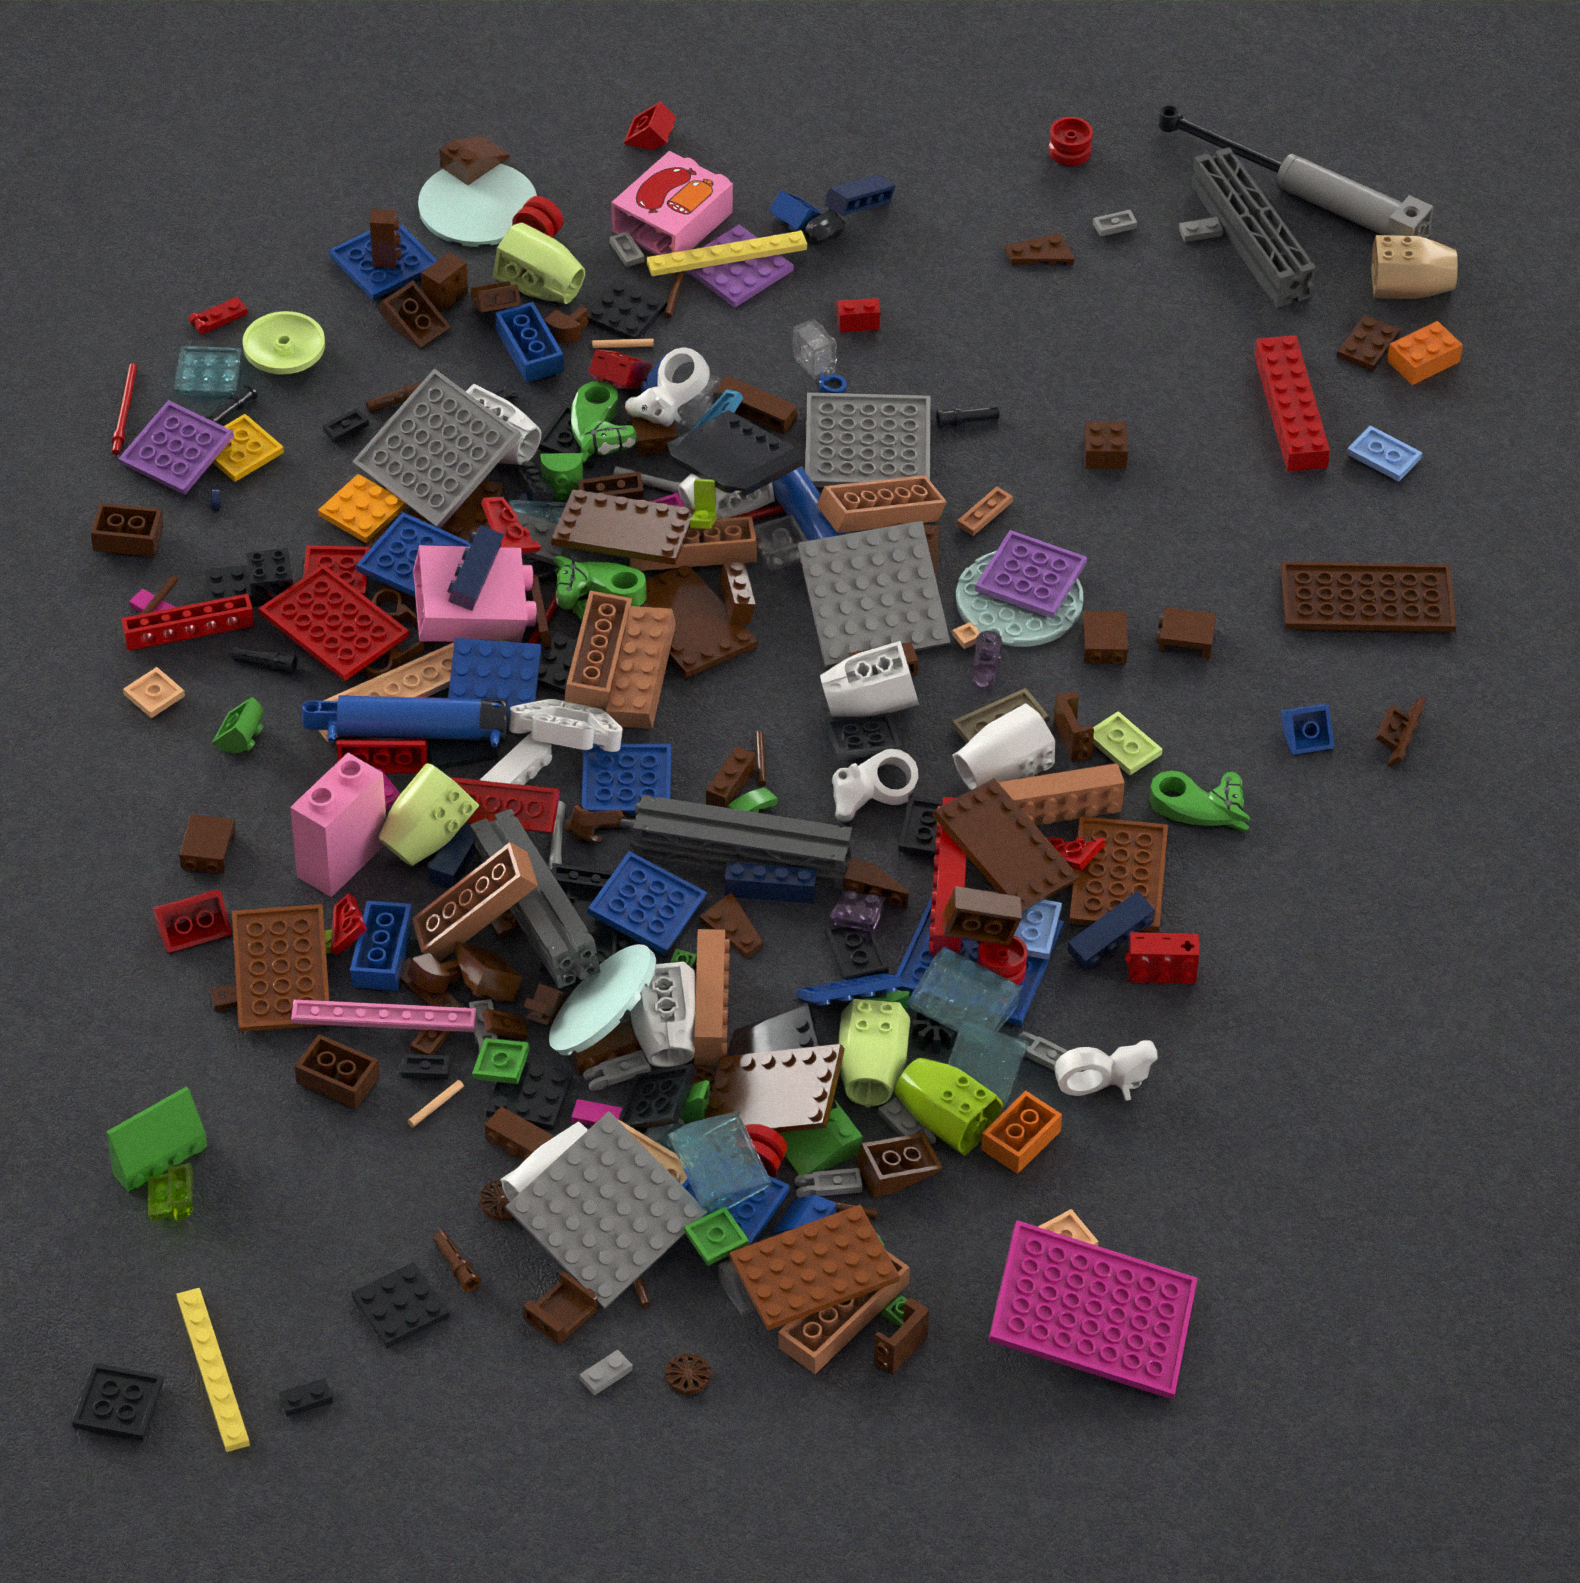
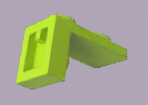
M695 479V512L690 518V528L711 529L717 519L715 481Z

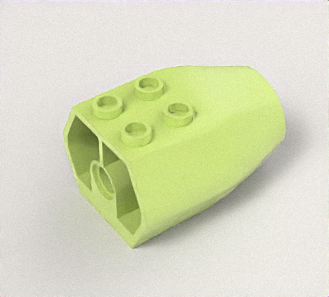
M524 223L513 225L508 230L497 247L492 278L500 282L510 281L511 285H518V290L528 296L563 304L570 303L579 292L584 281L585 269L563 244Z
M426 763L393 804L378 839L408 865L413 866L445 846L479 807V804L454 780L432 764Z
M853 999L841 1013L838 1044H841L845 1051L840 1074L846 1095L855 1103L869 1108L870 1106L884 1104L890 1099L897 1081L903 1073L907 1060L910 1017L899 1002Z

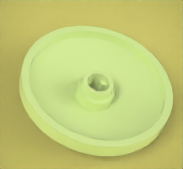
M275 312L258 318L246 329L243 336V349L247 360L256 368L273 374H292L311 367L321 358L325 349V337L321 326L309 316L297 312Z

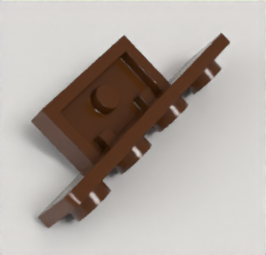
M1423 696L1411 705L1408 715L1394 705H1391L1386 711L1375 739L1392 750L1387 763L1390 768L1395 763H1401L1406 756L1405 748L1411 743V734L1419 724L1417 719L1425 709L1423 704L1426 698Z

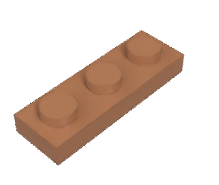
M996 486L957 520V527L974 536L1013 502V496Z

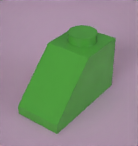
M704 1080L690 1087L679 1117L684 1123L703 1127L709 1105V1081Z

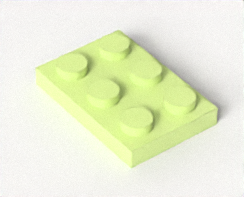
M1119 711L1093 727V744L1113 762L1118 763L1119 767L1129 775H1132L1162 755V748Z

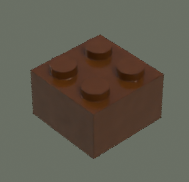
M450 252L446 253L421 273L422 292L440 313L451 307L453 303L464 297L468 292L467 262Z
M1085 422V469H1127L1128 441L1126 422Z

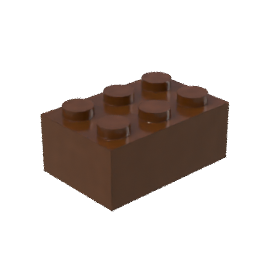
M99 503L91 530L93 551L155 557L164 528L162 509Z
M955 886L942 913L943 935L1009 946L1022 919L1021 897Z
M318 1034L295 1065L296 1083L357 1109L380 1077L379 1061Z

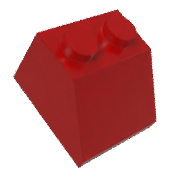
M661 101L633 118L624 143L629 146L651 150L658 146H664L669 140V133L674 128L673 124L676 116Z
M878 298L835 301L840 332L880 330L881 312Z

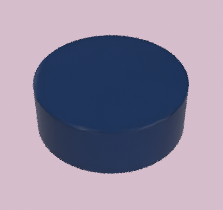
M211 489V509L219 510L221 506L220 490Z

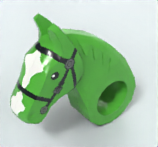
M602 381L589 382L582 385L572 403L571 427L573 435L581 447L583 463L593 454L604 456L616 451L632 448L637 441V433L633 426H618L610 423L618 414L617 390L611 384ZM599 401V402H604V403L594 404V403H592V402Z
M562 556L554 558V562L560 566V568L554 570L557 574L556 602L562 609H572L577 600L588 594L590 590L632 598L631 606L637 607L644 604L647 598L646 579L644 573L638 569L610 562L578 563Z
M1172 770L1161 772L1153 778L1149 801L1152 809L1158 814L1171 820L1188 824L1206 826L1227 825L1241 832H1247L1249 826L1244 823L1249 822L1250 817L1243 812L1242 779L1237 773L1227 772L1224 774L1221 784L1209 793L1198 787L1191 778L1182 772ZM1167 791H1175L1177 793H1180L1181 796L1169 797L1164 795L1163 793Z

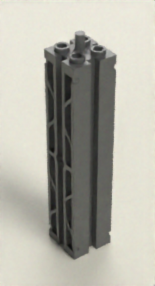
M1230 147L1215 151L1212 157L1209 153L1194 157L1193 170L1195 174L1192 175V189L1197 192V196L1212 217L1218 218L1224 234L1269 298L1273 300L1274 305L1278 308L1291 304V300L1294 298L1301 301L1313 297L1314 285L1311 281L1315 280V265L1310 262V258L1236 155H1233Z
M642 795L641 802L636 803L635 820L622 819L620 821L621 828H628L630 833H633L630 847H633L634 854L641 858L647 857L648 859L721 871H726L727 862L816 869V886L828 888L832 886L834 889L843 890L844 876L851 859L852 828L845 826L838 827V825L667 798H652L648 795Z
M512 809L496 814L495 820L488 822L487 818L470 824L472 837L476 842L474 844L476 855L482 863L509 842L528 852L538 886L509 909L549 974L555 979L557 987L560 989L576 982V976H579L580 979H585L601 972L598 958L595 955L597 951L592 935L589 934L585 924L519 820L515 817Z

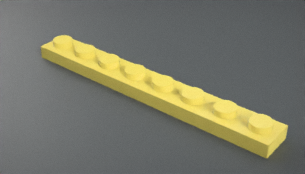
M797 231L647 257V265L651 276L803 251L807 250V242L803 232Z
M196 1288L177 1293L179 1307L225 1451L229 1452L250 1446L201 1290Z

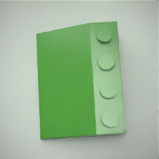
M187 1086L107 1131L113 1175L128 1192L142 1186L153 1177L161 1175L174 1165L182 1163L188 1157L200 1153L207 1147L205 1130Z
M837 1101V1108L832 1109L830 1112L827 1128L779 1133L788 1145L784 1158L798 1176L825 1171L858 1154L863 1136Z

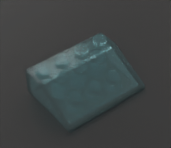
M943 947L930 963L906 1005L986 1047L1018 1007L1023 987Z
M738 1111L687 1123L668 1134L696 1198L707 1215L723 1207L729 1209L772 1185Z

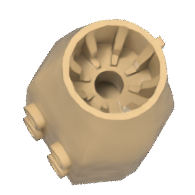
M1376 235L1373 243L1371 267L1373 298L1419 299L1455 290L1458 268L1457 251L1424 237Z

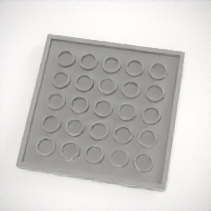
M434 368L352 462L423 518L441 529L522 435L518 430Z
M807 393L805 472L815 487L926 475L930 480V396Z
M922 521L798 543L825 667L839 664L849 658V653L874 649L901 641V643L912 642L915 651L950 644Z
M610 1111L505 1207L570 1275L585 1288L595 1292L598 1304L604 1310L685 1235L684 1226L703 1218L707 1214L703 1206Z

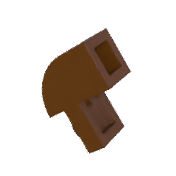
M581 306L570 316L556 309L543 320L556 342L573 343L581 339V329L588 325V309Z
M431 953L412 958L407 976L425 991L445 993L448 984L459 982L462 971L458 959L440 964Z
M539 984L534 999L527 998L524 1007L530 1009L527 1018L550 1025L560 1010L565 993Z

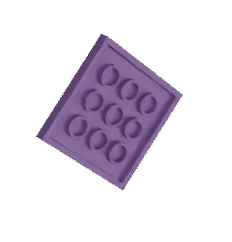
M739 224L704 247L756 239L757 237ZM774 255L686 271L735 308L791 273L794 265L781 255Z
M168 400L119 457L120 464L185 495L232 440L234 433L232 430Z
M1010 530L976 583L975 591L1054 618L1085 567L1087 557Z

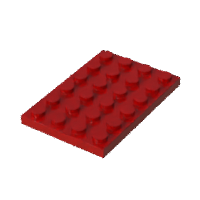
M324 564L259 608V614L344 681L409 637L408 629Z

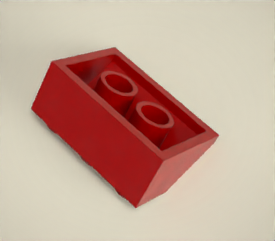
M213 890L152 908L157 928L167 953L233 934L220 890Z

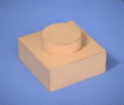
M971 622L953 629L952 636L963 649L982 641V634Z

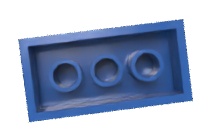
M533 302L495 313L496 332L526 383L564 372L563 353Z
M367 901L363 915L367 931L357 939L350 968L353 988L398 991L413 928L411 904Z

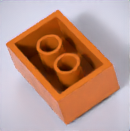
M1436 321L1390 343L1387 362L1411 385H1414L1459 363L1463 344Z
M1025 1090L982 1133L981 1150L1018 1174L1061 1132L1062 1114Z

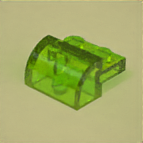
M191 1163L168 1167L167 1174L148 1177V1216L151 1221L174 1216L176 1221H180L192 1213L193 1167Z

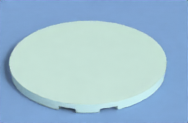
M504 164L497 165L469 185H466L442 169L434 174L422 187L418 206L422 222L437 237L450 243L452 241L462 243V246L478 247L480 244H490L491 246L500 244L508 230L512 227L514 215L529 198L537 196L526 176Z
M996 551L976 559L975 563L969 568L967 567L961 574L956 589L958 612L966 624L971 622L982 634V637L992 642L1016 647L1045 644L1067 633L1080 617L1083 606V590L1078 578L1054 618H1050L975 591L976 583Z
M638 944L620 950L599 965L601 972L585 978L575 988L556 1015L549 1033V1043L555 1051L561 1055H571L573 1051L578 1053L589 1048L620 1023V1019L626 1010L631 1011L641 998L640 992L644 986L647 987L656 967V957L647 946Z

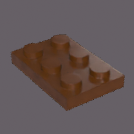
M1363 315L1337 351V357L1374 371L1388 352L1389 344L1396 341L1400 335V329Z

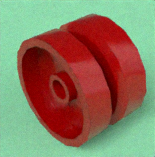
M1063 117L1051 125L1049 154L1055 162L1061 165L1075 166L1085 163L1090 158L1093 130L1087 121L1077 117Z
M533 196L514 215L512 226L524 223L553 238L564 225V218L559 208L549 199Z
M1013 936L1009 946L981 941L978 947L976 967L978 980L985 986L995 990H1009L1019 986L1024 981L1028 954L1026 944L1017 936Z
M748 1124L740 1130L736 1143L729 1153V1158L775 1178L780 1168V1163L787 1153L788 1145L785 1139L770 1127L761 1124Z

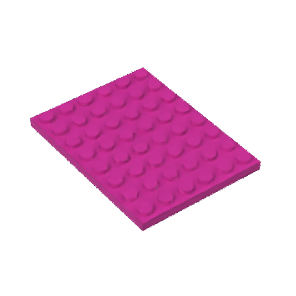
M1017 1220L1012 1233L988 1341L1172 1399L1176 1391L1198 1278Z

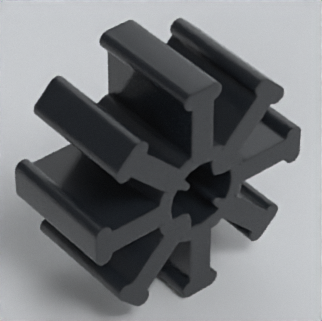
M931 1004L930 1015L923 1008L918 1009L916 1019H913L912 1039L918 1038L917 1047L923 1051L924 1047L931 1042L933 1043V1054H940L941 1043L948 1047V1050H951L954 1047V1037L958 1038V1018L953 1020V1010L949 1007L939 1015L938 1004Z

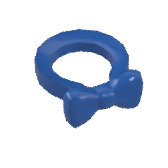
M820 373V393H843L846 390L847 383L842 376L832 374L824 377V373ZM835 379L840 381L842 386L838 389H833L824 385V383Z

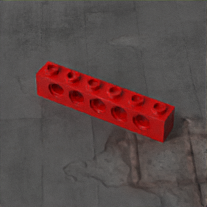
M248 594L121 618L127 651L254 626L253 610Z

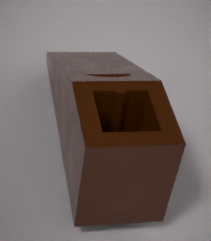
M854 858L851 859L844 876L843 892L908 908L909 891L875 864Z

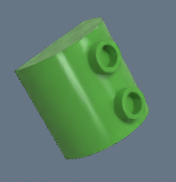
M582 453L540 454L541 475L546 478L553 489L554 500H568L572 490H578V480L583 479Z
M251 697L228 712L212 744L229 753L249 751L255 744V741L252 739L253 735L257 736L264 727L260 723L264 716L260 703Z

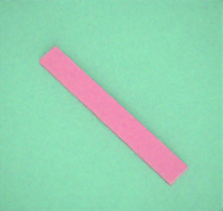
M293 1000L291 1022L295 1024L475 1032L477 1011L476 1008Z

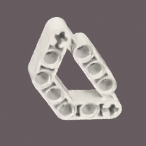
M546 699L510 707L508 730L510 732H531V738L541 742L582 750L592 749L594 743L601 749L609 752H617L621 747L623 728L603 709L556 699Z

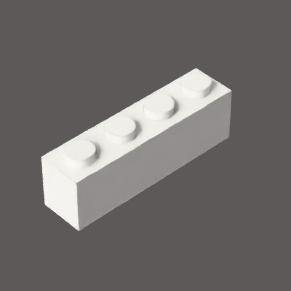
M529 733L480 780L524 785L530 779H533L542 767L550 763L552 759L551 744L531 738V733Z

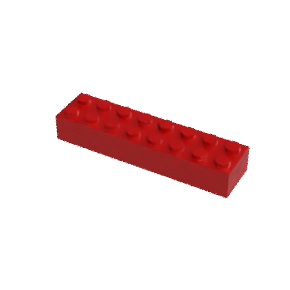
M1297 336L1256 339L1254 357L1287 472L1328 468L1330 448Z
M943 797V805L956 798ZM937 822L936 836L941 837H936L935 853L939 854H935L934 870L938 871H934L932 905L936 906L931 908L930 922L933 923H930L929 940L934 941H929V954H933L932 964L960 965L961 938L943 935L942 913L955 886H965L966 855Z

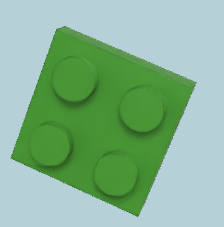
M485 1038L472 1072L473 1078L476 1080L518 1084L530 1050L529 1043Z
M726 1207L684 1226L685 1234L707 1266L729 1256V1253L749 1246L748 1238Z

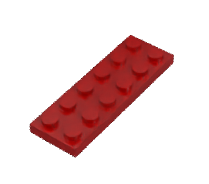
M450 777L479 804V807L465 822L466 824L470 825L487 818L488 822L495 820L496 814L512 809L525 831L553 834L560 797L559 789Z

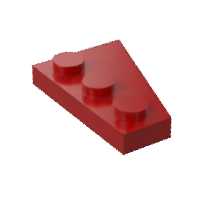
M504 497L483 498L481 504L490 529L504 534L501 544L502 548H521V553L539 552L541 546L537 541L534 542L529 536V530L526 527H522L516 519L517 514Z
M1047 838L1073 869L1080 871L1105 846L1104 838H1096L1095 842H1085V838H1076L1073 842H1064L1063 838Z
M349 893L334 905L331 951L336 955H339L344 949L347 950L357 938L367 931L357 901Z

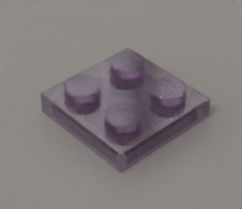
M844 890L830 915V924L873 931L887 905L886 897Z

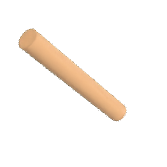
M653 339L592 340L593 349L654 347Z
M457 1080L408 1120V1124L414 1128L464 1087L463 1083Z

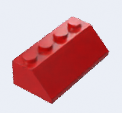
M337 740L338 761L347 753H350L375 769L380 768L383 773L418 774L428 760L427 740Z

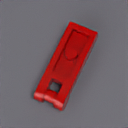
M235 297L199 314L192 313L188 321L193 326H196L195 328L198 333L204 334L247 315L248 309L238 297Z

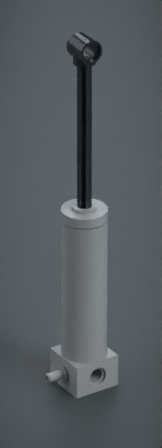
M1165 105L1160 108L1158 124L1160 130L1174 132L1180 129L1222 149L1230 147L1234 154L1278 173L1276 177V187L1381 235L1428 238L1430 234L1433 206L1410 195L1404 202H1400L1295 154L1288 155L1283 163H1280L1184 120L1183 115L1179 114L1178 108L1173 105Z

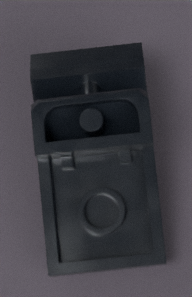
M288 548L246 553L247 565L204 570L208 600L212 601L248 594L250 601H252V607L263 606L273 599L272 592L279 595L293 585Z

